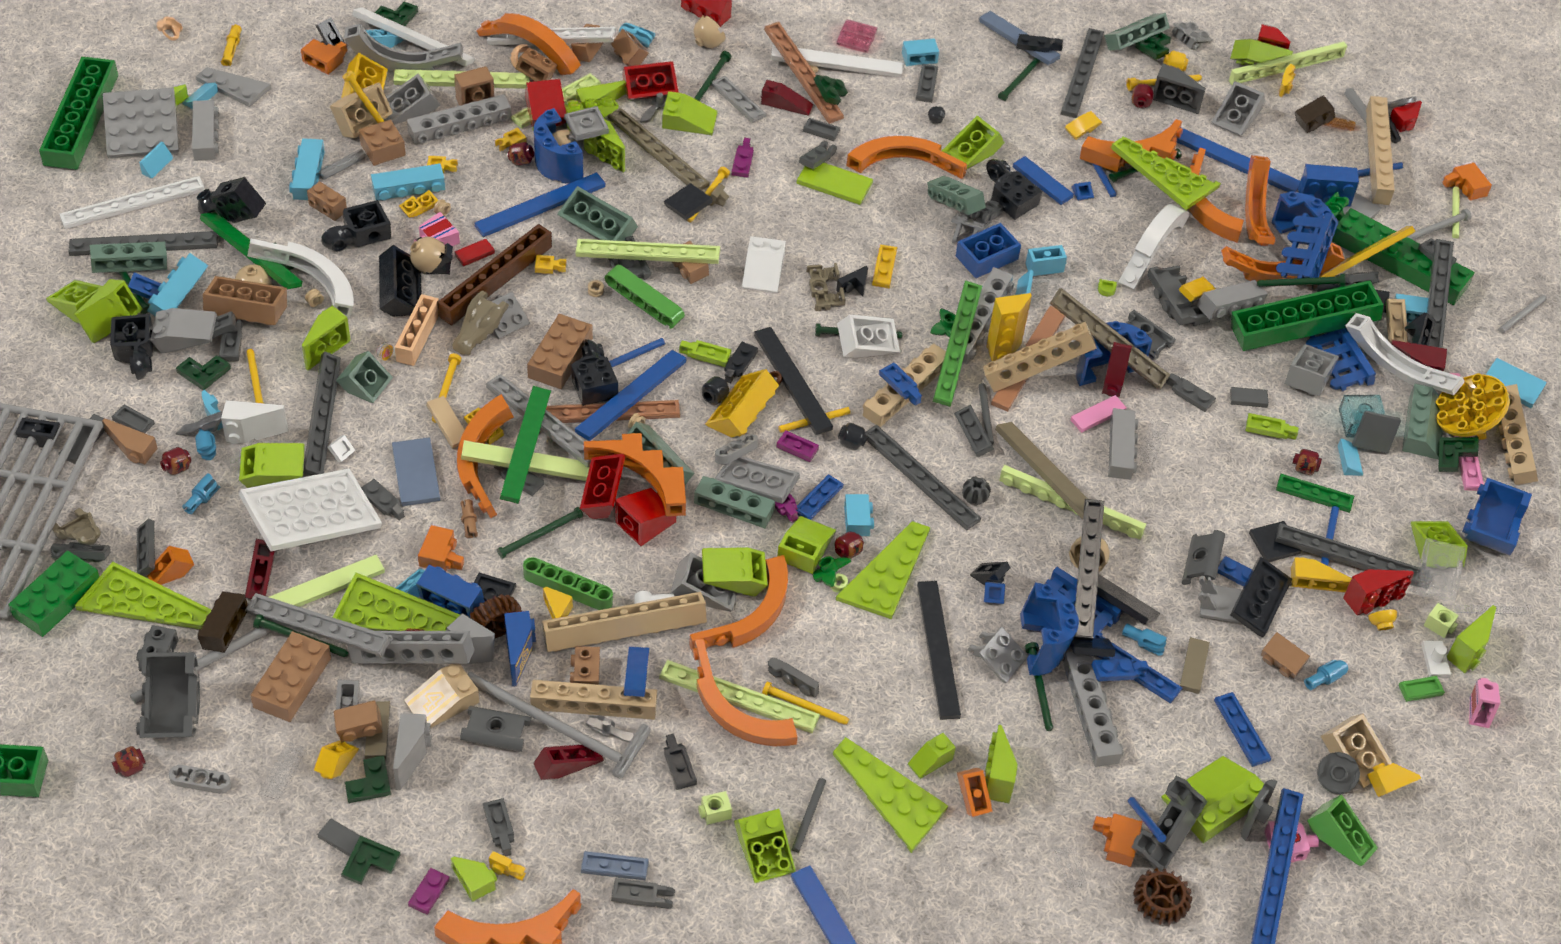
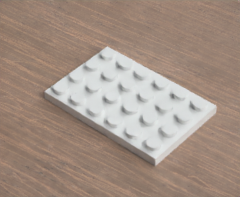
M350 469L240 489L239 493L241 500L270 551L380 529L382 525L380 518Z

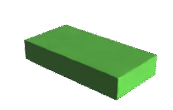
M1437 676L1403 681L1398 685L1406 702L1442 696L1445 693Z

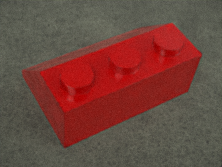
M681 0V7L699 18L708 16L721 27L731 18L732 0Z
M673 61L626 66L623 68L622 76L623 80L626 81V94L629 100L656 97L657 93H662L664 96L668 94V91L679 93Z
M624 453L592 457L580 505V510L591 519L609 518L614 508L626 456Z

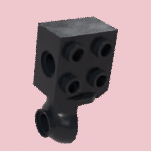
M991 159L987 162L986 170L988 176L995 182L991 200L1004 206L1003 211L1016 220L1039 205L1043 191L1019 171L1010 172V166L1005 160Z
M245 177L222 182L215 191L205 189L196 197L200 214L211 213L216 210L221 217L232 223L256 218L266 205V202Z
M379 200L344 208V225L334 226L326 230L321 237V242L327 249L334 250L335 252L343 251L348 244H352L357 248L391 239V223Z
M150 314L111 317L110 346L114 359L130 363L131 373L135 374L137 380H141L148 372H152L151 357L153 356V343L150 339L153 324Z
M585 339L584 346L582 347L583 358L571 364L572 383L582 406L608 401L618 394V380L608 357L604 356L601 343L596 344L592 340Z

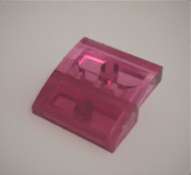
M847 19L836 44L868 53L878 27Z

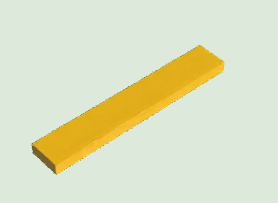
M1406 226L1345 259L1331 270L1319 275V277H1334L1415 233L1414 227Z

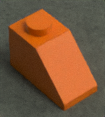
M168 546L155 561V569L147 577L162 585L184 577L195 564L188 550Z

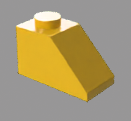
M341 740L322 746L314 771L319 772L320 776L326 779L340 776L359 748L347 742H341Z
M1383 762L1372 767L1374 771L1367 774L1378 797L1421 779L1419 774L1395 763L1386 766Z

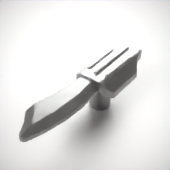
M657 93V96L652 99V106L645 111L640 122L650 121L658 109L664 108L667 95L663 96L662 93Z
M223 412L214 413L195 423L184 424L175 434L185 435L199 429L215 432L222 421Z
M602 715L589 716L586 722V726L604 736L612 734L621 740L631 742L635 735L633 732L615 728V722Z

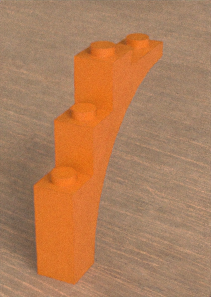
M1176 119L1163 132L1134 142L1141 144L1143 149L1149 152L1152 150L1157 152L1158 156L1164 159L1168 157L1174 160L1177 155L1175 150L1177 138H1180L1183 132L1181 128L1182 121ZM1088 136L1082 145L1080 159L1115 172H1118L1121 166L1124 167L1125 163L1129 164L1111 149L1113 141L1100 140Z
M642 433L622 434V440L584 441V460H591L592 457L624 453L626 456L623 466L640 474L654 487L664 504L666 516H686L683 467L663 468L662 450L643 451Z
M573 889L561 902L548 911L515 923H481L463 918L447 910L434 926L435 936L446 944H562L561 932L566 928L569 917L572 914H577L581 908L580 893Z

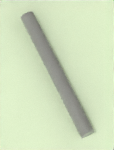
M1543 294L1499 327L1498 331L1502 334L1546 301L1547 297Z

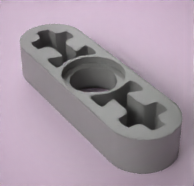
M744 434L716 449L715 462L726 465L755 450L758 447V436L755 434Z
M175 765L169 771L170 781L175 786L218 794L226 793L231 788L230 777L224 772L185 765ZM182 772L183 776H180L179 779H176L175 775H179V773ZM198 776L206 777L203 783L198 784L194 782ZM221 780H224L225 783H222L221 786H217V783H220Z

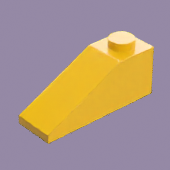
M1295 557L1291 566L1292 587L1346 593L1352 579L1315 559Z

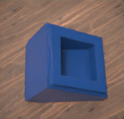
M1091 181L1071 186L1077 201L1094 198Z

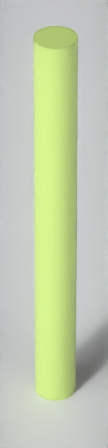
M1453 187L1452 217L1459 214V187ZM1459 222L1452 224V238H1459Z

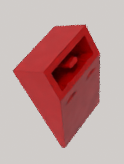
M1368 569L1352 576L1343 599L1357 616L1362 613L1368 614L1378 606L1384 607L1394 599H1402L1406 595L1405 592L1408 586L1411 584L1414 572Z

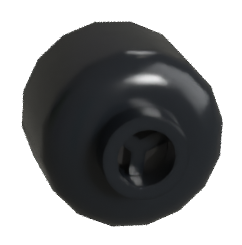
M718 376L710 378L702 386V396L708 403H720L729 394L727 381Z
M850 422L841 427L838 439H840L841 445L856 450L860 445H865L867 436L863 427Z

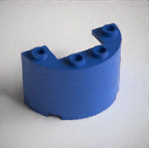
M553 108L545 111L534 124L535 165L538 171L546 178L569 184L583 178V151L576 141L559 146L552 134L556 132V123L561 122V118Z
M1291 191L1280 194L1271 223L1280 234L1294 229L1297 231L1298 227L1293 223V219L1296 216H1302L1303 213H1307L1309 217L1319 218L1320 215L1325 216L1326 213L1332 212L1321 199ZM1304 228L1303 232L1314 233L1315 229Z
M1118 321L1106 323L1133 344L1135 348L1149 356L1152 339L1145 331ZM1095 339L1097 348L1079 356L1076 369V379L1079 386L1096 382L1097 378L1091 368L1109 363L1111 352ZM1127 366L1128 373L1135 372L1133 369Z
M1487 478L1485 484H1480L1476 494L1479 495L1474 510L1470 509L1466 519L1470 521H1466L1462 530L1465 533L1464 539L1511 555L1517 545L1520 535L1518 530L1529 506L1532 494Z
M1035 582L1022 608L1020 618L1022 629L1040 631L1042 634L1043 644L1037 655L1029 654L1027 664L1029 675H1044L1052 672L1054 668L1060 665L1078 630L1079 618L1075 606L1062 593L1048 584Z

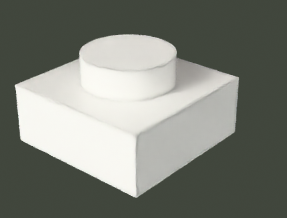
M341 435L328 446V449L338 462H342L355 451L345 435Z

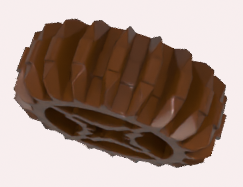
M501 594L498 597L493 596L492 599H487L484 603H480V606L475 607L474 612L470 613V618L495 633L496 639L506 635L504 613L522 612V608L514 597Z
M1157 867L1153 872L1148 870L1145 875L1142 874L1134 886V904L1138 905V912L1144 911L1143 918L1150 916L1151 923L1157 919L1159 925L1163 924L1164 920L1168 926L1172 921L1175 923L1179 922L1180 918L1186 917L1193 900L1192 896H1190L1192 893L1191 889L1187 888L1188 881L1182 882V875L1176 877L1174 870L1171 873H1167L1166 868L1162 872ZM1148 887H1151L1152 889L1151 897H1148L1146 892V889ZM1175 895L1179 898L1178 905L1174 904L1173 898Z

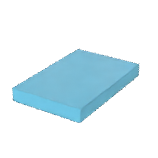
M1496 358L1486 375L1499 379L1505 386L1517 384L1521 404L1532 408L1547 383L1499 358Z

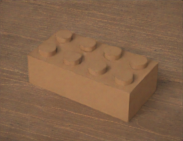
M215 276L203 293V311L216 312L217 316L231 311L234 313L235 319L248 322L276 325L287 308V288Z
M558 314L527 364L528 378L562 390L572 374L571 364L582 357L584 340L593 339V325Z
M292 631L251 693L250 697L253 708L291 722L331 660L329 645Z

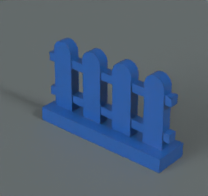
M1303 213L1302 216H1296L1293 219V223L1298 229L1297 232L1292 231L1287 236L1292 246L1285 247L1282 250V255L1287 259L1286 263H1279L1276 266V270L1281 274L1282 278H1287V275L1298 276L1297 278L1319 277L1339 222L1333 213H1326L1325 216L1320 215L1319 218L1309 217L1307 213ZM1304 228L1315 229L1314 233L1303 232ZM1299 244L1309 245L1308 249L1297 247ZM1301 260L1303 263L1302 265L1292 264V261Z
M1347 328L1327 332L1317 337L1313 335L1306 341V345L1342 357L1343 360L1337 361L1330 375L1334 378L1330 381L1332 389L1345 391L1348 386L1357 383L1359 386L1363 385L1364 381L1367 386L1374 384L1376 373ZM1334 344V347L1323 350L1322 348ZM1350 370L1351 372L1349 374L1339 376V373Z
M1056 567L1052 572L1051 579H1048L1045 584L1062 593L1074 605L1076 602L1077 579ZM1098 595L1096 596L1093 638H1101L1103 635L1101 633L1106 626L1111 627L1113 624H1116L1122 613V610Z

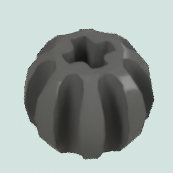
M974 476L965 481L962 494L968 503L980 505L988 500L991 489L989 483L984 478Z

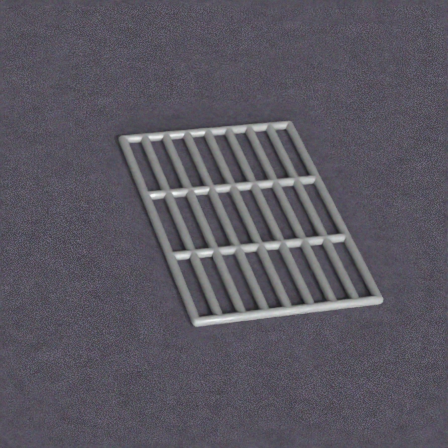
M0 403V411H2L0 414V431L10 413L20 414L0 452V477L7 478L0 492V510L15 480L26 481L0 532V550L2 546L13 548L0 573V592L21 550L32 552L4 610H0V618L7 619L10 617L11 611L8 604L22 592L103 427L101 421ZM28 416L38 417V420L49 419L60 422V427L54 440L47 439L30 474L20 473L36 441L32 436L28 437L12 470L1 469L17 439L15 432L22 417L28 418ZM64 423L75 424L49 477L38 476ZM82 427H93L68 480H58L57 477ZM34 483L44 485L17 541L7 539ZM52 487L63 488L37 543H26Z

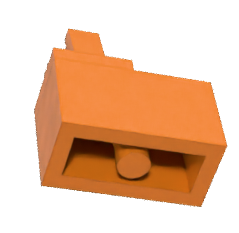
M313 39L301 49L302 61L329 75L343 63V57L347 53V44L340 42L335 46L331 44L325 45Z
M1474 162L1454 167L1452 173L1446 175L1442 182L1445 188L1459 187L1470 201L1487 197L1492 186Z
M434 525L430 526L418 554L419 567L427 568L428 565L441 567L445 571L450 568L462 570L464 557L456 555V553L451 551L455 549L457 539L454 538V530Z
M973 768L957 772L967 814L974 817L993 812L983 770Z
M1116 813L1113 814V817H1095L1092 829L1103 833L1102 835L1107 837L1104 852H1107L1106 860L1131 867L1135 856V851L1132 849L1133 842L1136 836L1140 834L1143 821Z

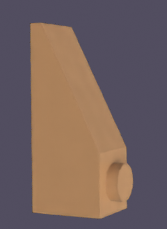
M106 418L102 420L105 432L131 462H139L145 465L158 449L155 437Z

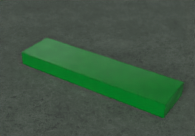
M1280 474L1276 491L1328 507L1337 506L1339 510L1348 513L1351 511L1354 495L1285 474Z

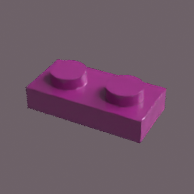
M785 430L778 440L776 448L811 462L819 450V445Z
M430 868L408 901V906L428 915L450 881V876Z

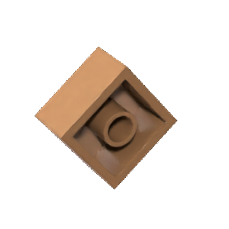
M487 66L454 74L456 100L459 105L495 97L494 79Z
M391 120L359 129L360 144L373 166L406 156L405 142Z

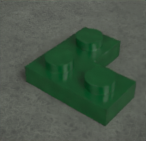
M404 1L396 10L381 5L375 13L402 26H406L418 13V6Z
M1160 32L1135 43V48L1158 60L1169 54V48L1165 47V45L1171 43V37Z
M818 74L814 78L826 103L839 105L841 102L839 96L843 97L848 93L844 82L840 79H833Z
M218 355L203 366L189 357L176 367L178 374L202 390H206L231 369L230 363Z
M1440 437L1439 472H1458L1459 457H1478L1479 437Z
M384 756L363 759L366 778L345 782L348 804L391 795Z
M360 835L341 873V877L362 885L371 866L392 874L401 852Z

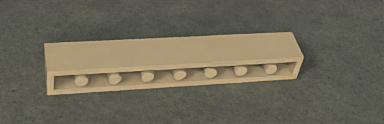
M1370 96L1366 108L1372 203L1390 205L1395 188L1388 102L1386 97Z
M696 592L542 621L544 642L547 652H557L562 649L575 648V646L581 647L610 640H620L626 637L658 633L669 629H679L685 626H696L701 623H707L706 603L702 593Z

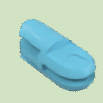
M623 23L619 28V32L624 29L632 33L647 48L656 36L654 32L630 23Z

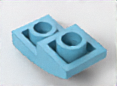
M203 390L201 393L206 415L209 416L220 412L217 407L218 400L216 397ZM222 421L218 425L217 430L223 428Z

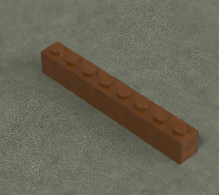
M537 224L437 302L438 317L451 326L466 315L470 302L478 293L485 291L488 293V298L536 260V255H543L552 248V232Z

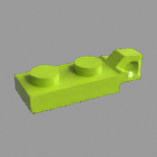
M682 340L679 346V353L722 367L726 366L732 352L731 349L699 340L692 343Z
M1248 413L1245 431L1281 439L1289 438L1296 440L1299 427L1285 423L1286 420Z

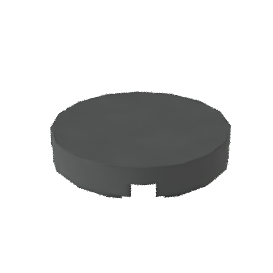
M1334 752L1322 758L1318 764L1317 776L1323 788L1332 793L1342 794L1355 788L1359 782L1360 770L1353 757L1346 753Z

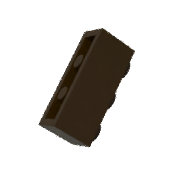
M222 591L219 598L216 599L210 614L207 615L204 625L198 631L197 638L202 650L226 652L247 613L248 603L245 594Z

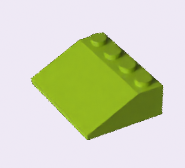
M1225 756L1212 762L1187 779L1189 784L1207 800L1205 807L1190 830L1202 843H1205L1248 813L1264 783L1254 773ZM1166 794L1161 796L1168 805L1171 801Z

